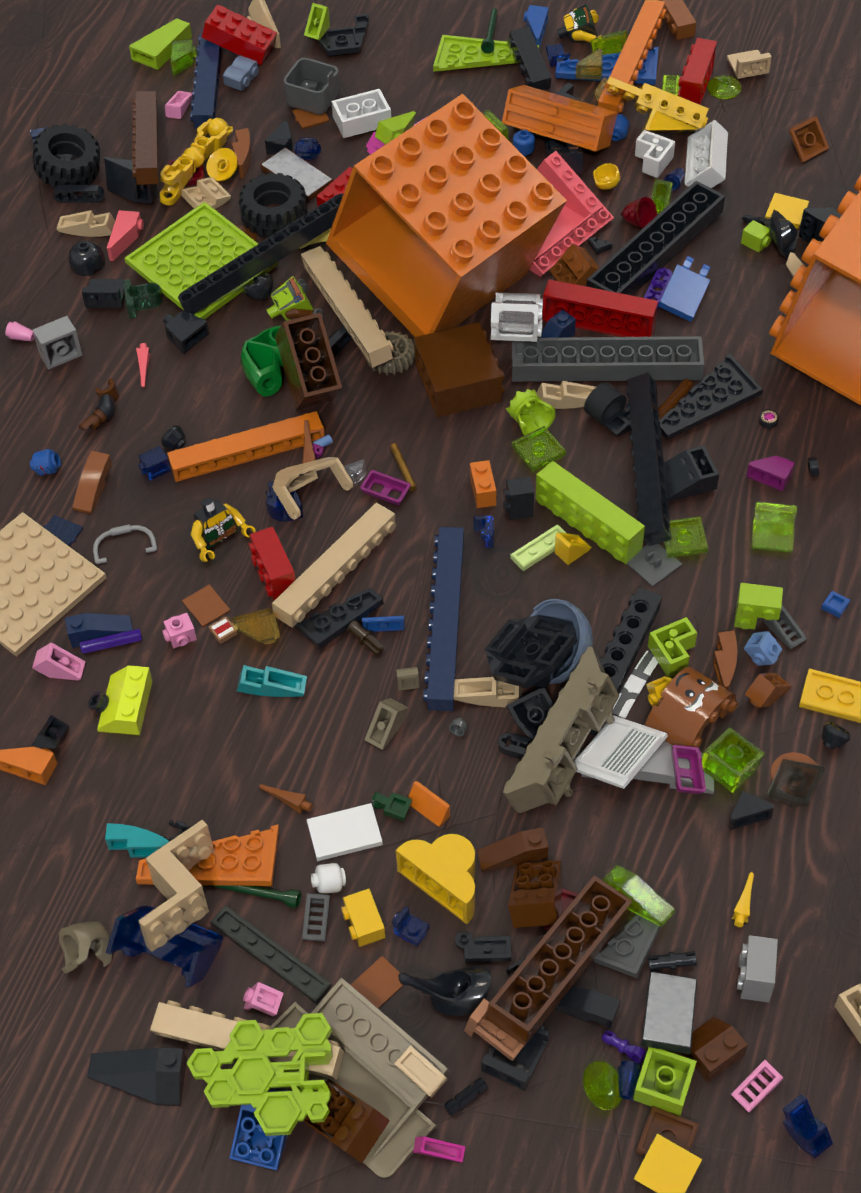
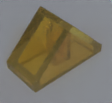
M599 48L576 64V78L602 79V49Z

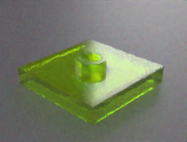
M545 426L512 442V447L533 472L552 461L566 456V450Z
M701 516L670 521L672 539L664 541L668 558L708 552Z

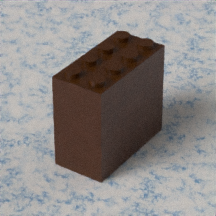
M321 313L284 321L275 339L296 410L332 401L342 389V385Z
M479 322L414 337L415 365L436 418L502 402L504 373L502 369L499 370L497 356H493L492 345L490 342H487L486 331L481 328Z

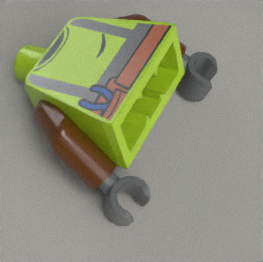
M294 276L286 282L280 283L277 290L271 294L275 304L267 309L272 319L281 314L286 321L316 313H321L322 315L323 311L317 308L312 312L313 307L305 294L308 291V284L305 283L304 279L297 281Z

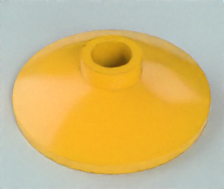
M229 148L216 150L207 161L206 169L208 175L219 182L229 179L237 169V156Z

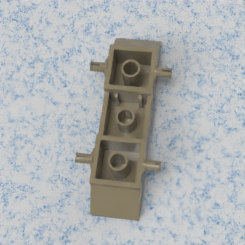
M591 646L581 655L579 664L571 672L566 686L559 692L556 703L549 709L548 716L543 725L539 726L537 735L532 743L528 745L524 757L518 762L514 774L504 786L503 793L517 813L528 811L546 803L557 805L563 794L566 797L572 796L573 790L570 788V783L578 769L573 760L591 729L599 732L605 721L607 724H613V721H615L612 710L619 698V694L609 675L605 673L598 656Z

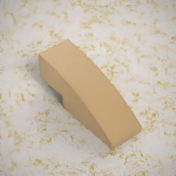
M92 211L61 216L57 231L87 237L109 236L112 233L115 219L110 212L94 215Z
M562 381L560 386L541 383L537 394L541 401L553 406L554 409L584 407L587 397L596 387Z
M494 677L455 679L454 700L481 706L506 707V705L522 698V687L497 681Z

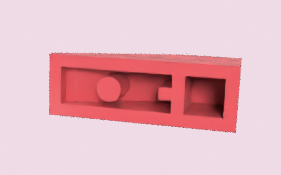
M118 211L107 245L110 261H114L139 237L140 230L144 228V221L141 219L140 212Z

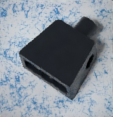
M181 311L175 317L167 314L163 319L167 338L183 354L209 335L207 321L186 311Z

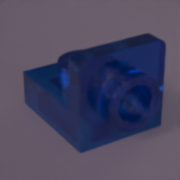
M474 516V531H481V539H485V548H494V516Z
M406 906L401 912L398 911L392 920L394 934L417 947L430 929L429 924L411 915L409 908Z

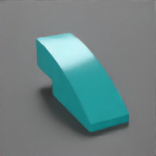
M243 665L239 675L237 691L271 697L303 696L307 676L268 666L262 670Z
M107 823L105 840L108 849L128 850L130 858H147L170 842L164 837L146 829L124 824Z

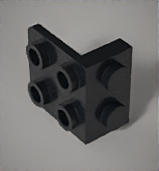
M91 279L88 287L82 288L85 308H122L126 286L125 280Z

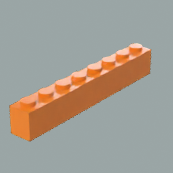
M315 411L168 452L169 464L175 482L303 447L305 420L309 422L310 437L313 443L315 440L324 437V428L319 415Z

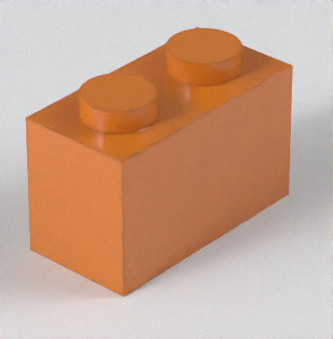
M490 461L470 463V481L476 507L496 506V487Z

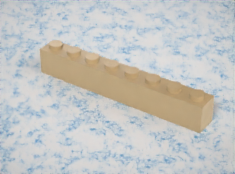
M376 502L272 603L273 616L292 628L297 622H301L311 609L316 608L324 596L330 594L332 588L337 583H341L350 571H353L363 558H366L375 546L381 544L383 538L388 533L394 531L396 527L395 513Z
M168 1000L167 1004L158 1003L150 1030L158 1036L224 1051L231 1040L229 1035L238 1021H244L245 1019L234 1017V1020L225 1019L226 1015L212 1011V1014L209 1015L203 1013L204 1010L201 1008L190 1006L189 1009L181 1008L180 1003ZM258 1023L261 1030H270L271 1028L269 1025ZM328 1040L332 1046L333 1057L328 1065H310L309 1074L337 1080L344 1051L341 1047H338L339 1043ZM291 1051L288 1057H271L269 1060L270 1062L292 1061L297 1051Z

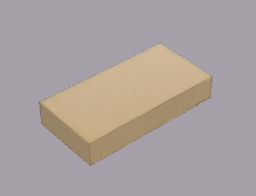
M411 1045L394 1063L431 1098L447 1080L438 1069Z

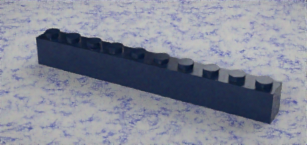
M439 527V535H435V547H438V551H434L433 563H437V568L432 570V580H436V582L431 585V597H434V601H430V614H433V618H429V631H432V636H428L427 648H431V653L426 654V666L430 667L429 671H425V684H428V689H424L423 701L428 704V710H454V681L456 677L464 528Z

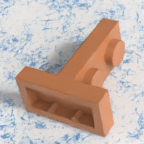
M483 999L470 1016L464 1032L471 1037L474 1033L478 1034L513 1062L524 1045L485 1019L489 1002Z

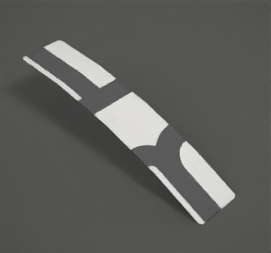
M646 651L619 694V698L612 710L613 714L624 719L628 715L644 684L658 664L652 652Z

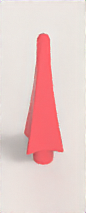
M141 343L140 348H136L142 388L146 384L147 368L151 356L146 343Z

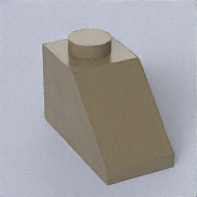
M391 698L380 701L365 741L382 750L385 749L400 729L408 707Z

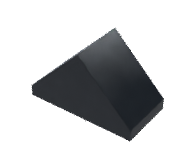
M284 121L265 139L266 154H276L285 147L293 151L292 138L287 121Z
M743 791L731 814L729 830L771 819L774 811L773 804Z

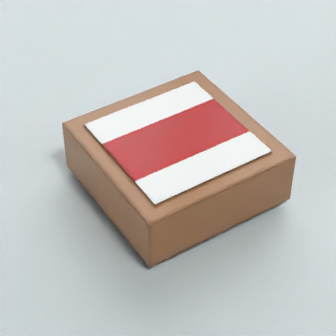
M227 617L208 626L209 631L220 644L238 634L237 629Z

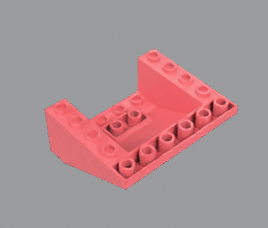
M557 151L544 159L537 168L567 200L529 269L539 277L543 276L554 266L572 243L578 246L582 245L614 218Z

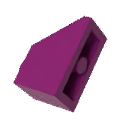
M777 455L751 461L748 465L746 477L784 491L792 477L795 463Z

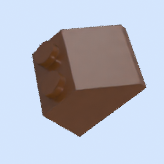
M712 1017L692 1032L690 1054L684 1053V1055L689 1059L697 1061L695 1068L706 1082H709L745 1056L748 1044L732 1025Z

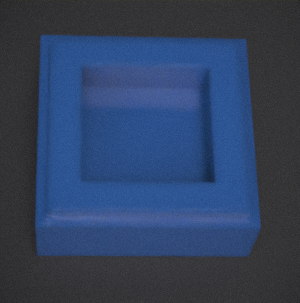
M831 591L822 604L821 609L840 618L848 607L850 599Z

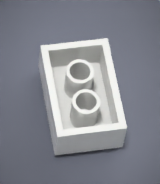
M380 89L331 101L333 118L343 138L377 130L379 121L391 118V109Z

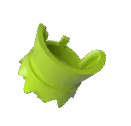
M527 389L526 392L517 391L513 400L510 401V407L506 408L510 416L519 423L520 429L526 437H535L542 434L551 426L555 418L554 407L541 401L534 389L532 391Z

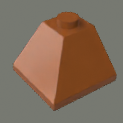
M817 116L805 119L789 129L801 163L829 149Z

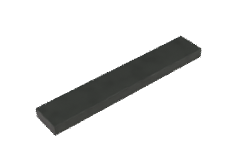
M226 905L210 921L211 926L315 1004L331 988V983Z

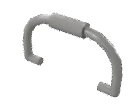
M128 524L111 528L109 531L102 533L93 544L95 563L107 562L106 557L99 559L98 546L107 536L132 532L131 530L143 531L149 536L152 547L145 548L146 553L158 550L156 539L152 531L140 525L130 526Z

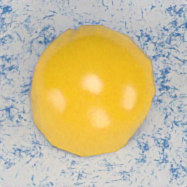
M603 164L593 172L595 185L601 190H611L620 181L618 167L614 164Z

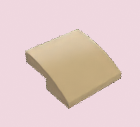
M213 177L197 180V186L182 189L181 196L194 209L203 202L216 209L231 199V195Z

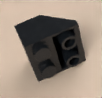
M832 207L805 208L803 210L799 237L809 243L812 239L823 242L824 238L820 237L819 234L829 216L832 214L835 217L841 218L842 215Z

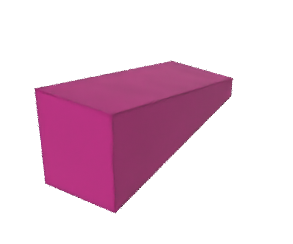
M424 1136L415 1137L413 1153L463 1162L465 1146Z

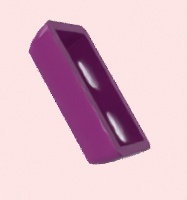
M371 470L360 488L364 494L399 506L408 493L411 484ZM374 484L384 486L381 493L371 490ZM392 490L402 493L398 500L389 497Z
M673 745L671 755L677 792L690 794L704 793L706 785L700 749L698 747ZM678 758L689 760L690 769L680 768ZM680 778L691 779L693 788L682 787Z

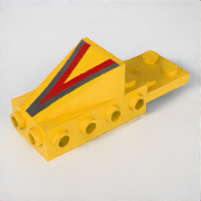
M609 77L605 83L604 88L607 89L608 93L613 95L621 94L623 95L622 98L628 101L635 100L633 107L636 108L637 112L642 114L649 113L641 133L644 130L652 133L696 132L705 127L708 117H706L709 108L644 83L640 88H637L612 77Z

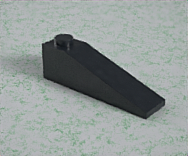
M544 687L506 705L515 724L532 741L537 735L539 726L543 725L547 718L549 709L554 706ZM580 750L578 751L574 760L580 755Z
M149 1048L91 1053L87 1077L111 1088H118L128 1092L129 1095L134 1097L138 1096L146 1099L149 1103L155 1105L181 1106L187 1059L184 1050L177 1048Z

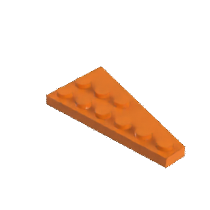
M279 824L271 826L269 830L259 832L258 829L251 831V834L242 837L235 835L212 841L214 852L208 858L192 866L189 872L201 885L272 886L280 830ZM146 859L139 860L136 875L137 884L154 885Z

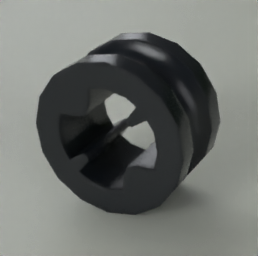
M96 691L90 697L88 706L90 709L101 713L107 708L109 697Z

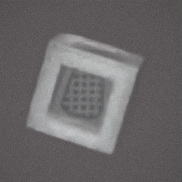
M363 459L344 466L354 486L367 474L365 460Z

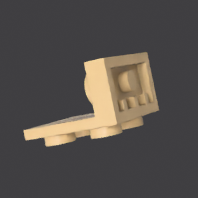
M759 50L727 55V60L737 79L769 73L772 58L770 53L760 54Z

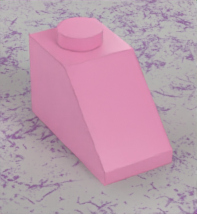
M49 643L37 650L32 668L49 678L80 680L85 661L59 646Z

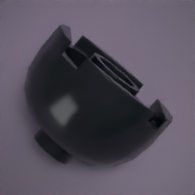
M93 241L77 242L69 251V265L77 275H94V271L98 269L101 271L105 265L104 253L100 246Z

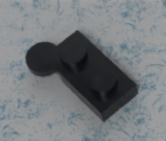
M464 930L458 932L455 936V945L460 949H464L465 963L511 961V936H485L473 939L472 934Z

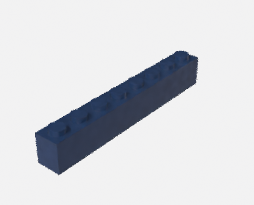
M203 28L201 35H198V56H196V66L198 67H195V89H192L194 100H191L193 111H190V121L194 123V129L207 122L208 119L216 118L222 57L221 46L201 38Z

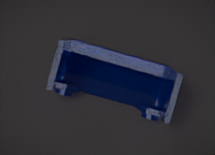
M140 906L115 919L106 949L107 954L110 955L118 950H122L125 955L135 957L137 954L145 952L182 968L181 974L185 976V987L188 988L204 979L223 942V937L220 934L192 923L182 933L168 940L164 946L151 952L146 946L138 920L156 909L155 907Z

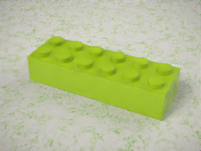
M554 461L550 462L536 474L537 502L550 509L554 515L564 519L568 525L582 532L586 538L593 540L601 549H605L615 559L622 561L626 565L628 561L642 550L645 526Z

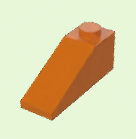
M24 747L0 750V770L43 785L47 784L57 766L54 753L47 748Z

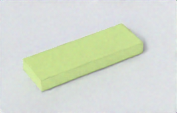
M557 524L513 552L510 559L522 571H525L554 552L556 534L558 532H566Z

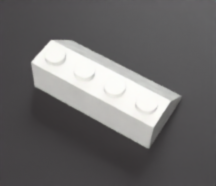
M716 120L688 137L685 171L686 186L692 185L697 180L712 188L725 180L728 132Z

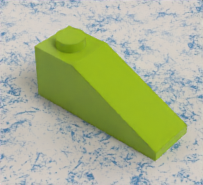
M412 111L379 121L375 137L384 144L389 143L413 127L416 112Z

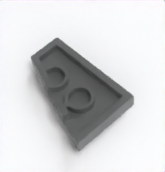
M643 908L624 927V930L616 938H613L601 953L596 955L594 962L638 978L664 924V915Z

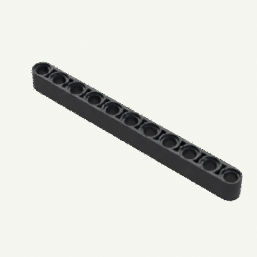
M344 194L332 197L181 292L178 299L184 311L190 314L197 313L332 228Z

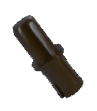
M357 620L350 623L347 630L359 640L361 645L364 644L375 655H379L384 650V646L372 636L371 631H367Z

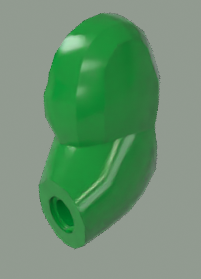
M281 325L263 330L257 336L245 341L242 347V369L255 390L264 397L272 396L278 392L282 385L281 367H283V363L275 339Z

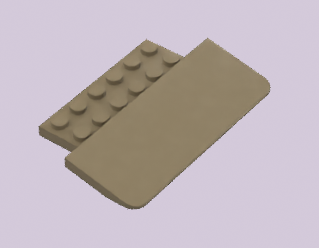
M341 977L311 1014L323 1013L332 1029L328 1040L339 1043L338 1047H341L344 1051L337 1080L332 1081L390 1120L363 1161L376 1175L388 1178L393 1176L413 1154L415 1137H429L437 1128L430 1119L418 1110L429 1095L394 1063L411 1045L444 1076L449 1072V1069ZM294 1002L271 1025L270 1030L283 1027L295 1028L302 1016L309 1013ZM309 1074V1081H310V1080H324L325 1083H326L327 1080L329 1079V1078H325V1077H321V1076ZM280 1087V1088L292 1090L291 1087Z

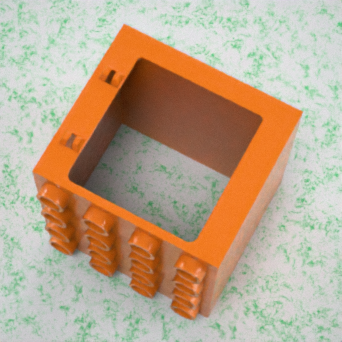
M461 94L354 165L326 244L414 337L455 328L496 297V292L502 293L528 273L567 200L464 94Z
M860 175L854 186V189L859 191L858 195L848 191L837 209V212L842 215L841 218L831 214L823 225L819 236L824 238V241L812 239L807 246L801 260L809 264V266L801 265L790 283V286L798 291L790 290L779 311L787 316L784 317L780 314L769 332L770 336L776 338L770 354L861 405Z

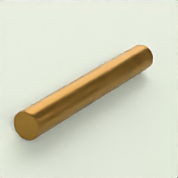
M396 443L391 444L390 449L405 481L411 484L409 490H416L417 486Z

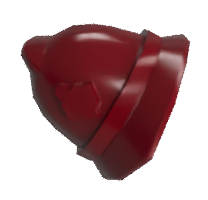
M645 196L627 204L620 215L628 224L643 229L658 213L652 198Z

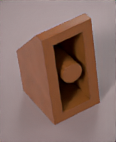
M763 673L757 676L745 695L750 698V703L758 708L770 707L790 690L792 685L777 673Z

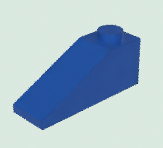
M529 5L528 11L524 13V21L526 26H529L540 49L548 23L549 7Z

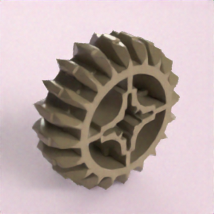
M394 330L390 333L385 331L386 340H390L394 350L391 351L393 359L372 369L373 371L378 370L379 374L385 372L386 375L389 373L395 375L396 372L402 373L403 369L408 370L409 366L413 365V341L408 338L407 334L402 335L401 331L395 333Z

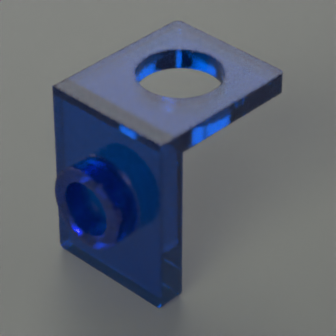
M562 44L546 46L550 67L557 66V62L569 59L570 52L564 53Z

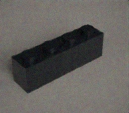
M529 26L510 31L509 39H507L510 49L512 48L514 60L518 61L519 71L525 77V85L540 90L549 89L552 77Z

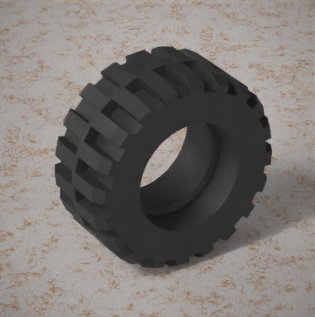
M56 124L52 128H45L44 132L41 131L37 138H35L33 145V168L36 171V175L40 179L42 178L44 183H49L53 188L57 185H89L97 177L100 165V147L98 141L94 139L90 132L87 133L86 129H80L77 125L73 124L72 126L68 124L58 126ZM71 154L78 157V159L61 160L56 158L55 155Z
M283 173L258 175V178L250 179V183L247 182L239 194L241 220L247 229L250 228V232L253 234L256 232L259 237L264 238L266 236L269 238L308 213L306 192L303 185L295 178L293 179L292 176H285ZM270 204H282L277 207H264Z

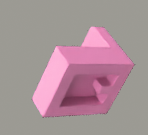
M257 982L245 992L243 1001L246 1002L244 1010L249 1011L251 1008H254L274 1017L277 1015L283 992Z

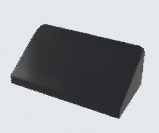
M50 715L31 746L55 749L69 726L53 715Z

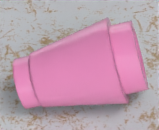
M15 321L8 323L5 335L9 339L33 341L34 334L31 329Z

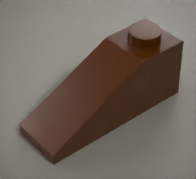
M543 827L518 832L477 850L481 872L517 866V864L525 862L533 863L548 860L549 847Z

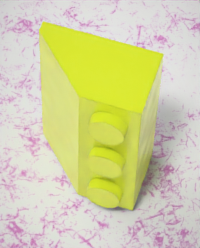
M126 666L110 676L106 695L109 697V703L107 708L101 712L97 728L98 732L140 735L152 686L149 667Z

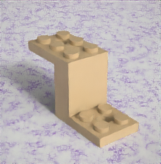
M203 820L146 858L153 884L167 899L166 902L138 920L146 946L151 952L164 946L168 940L182 933L189 925L196 920L202 919L209 912L202 885L189 872L192 866L208 858L214 852L208 825Z

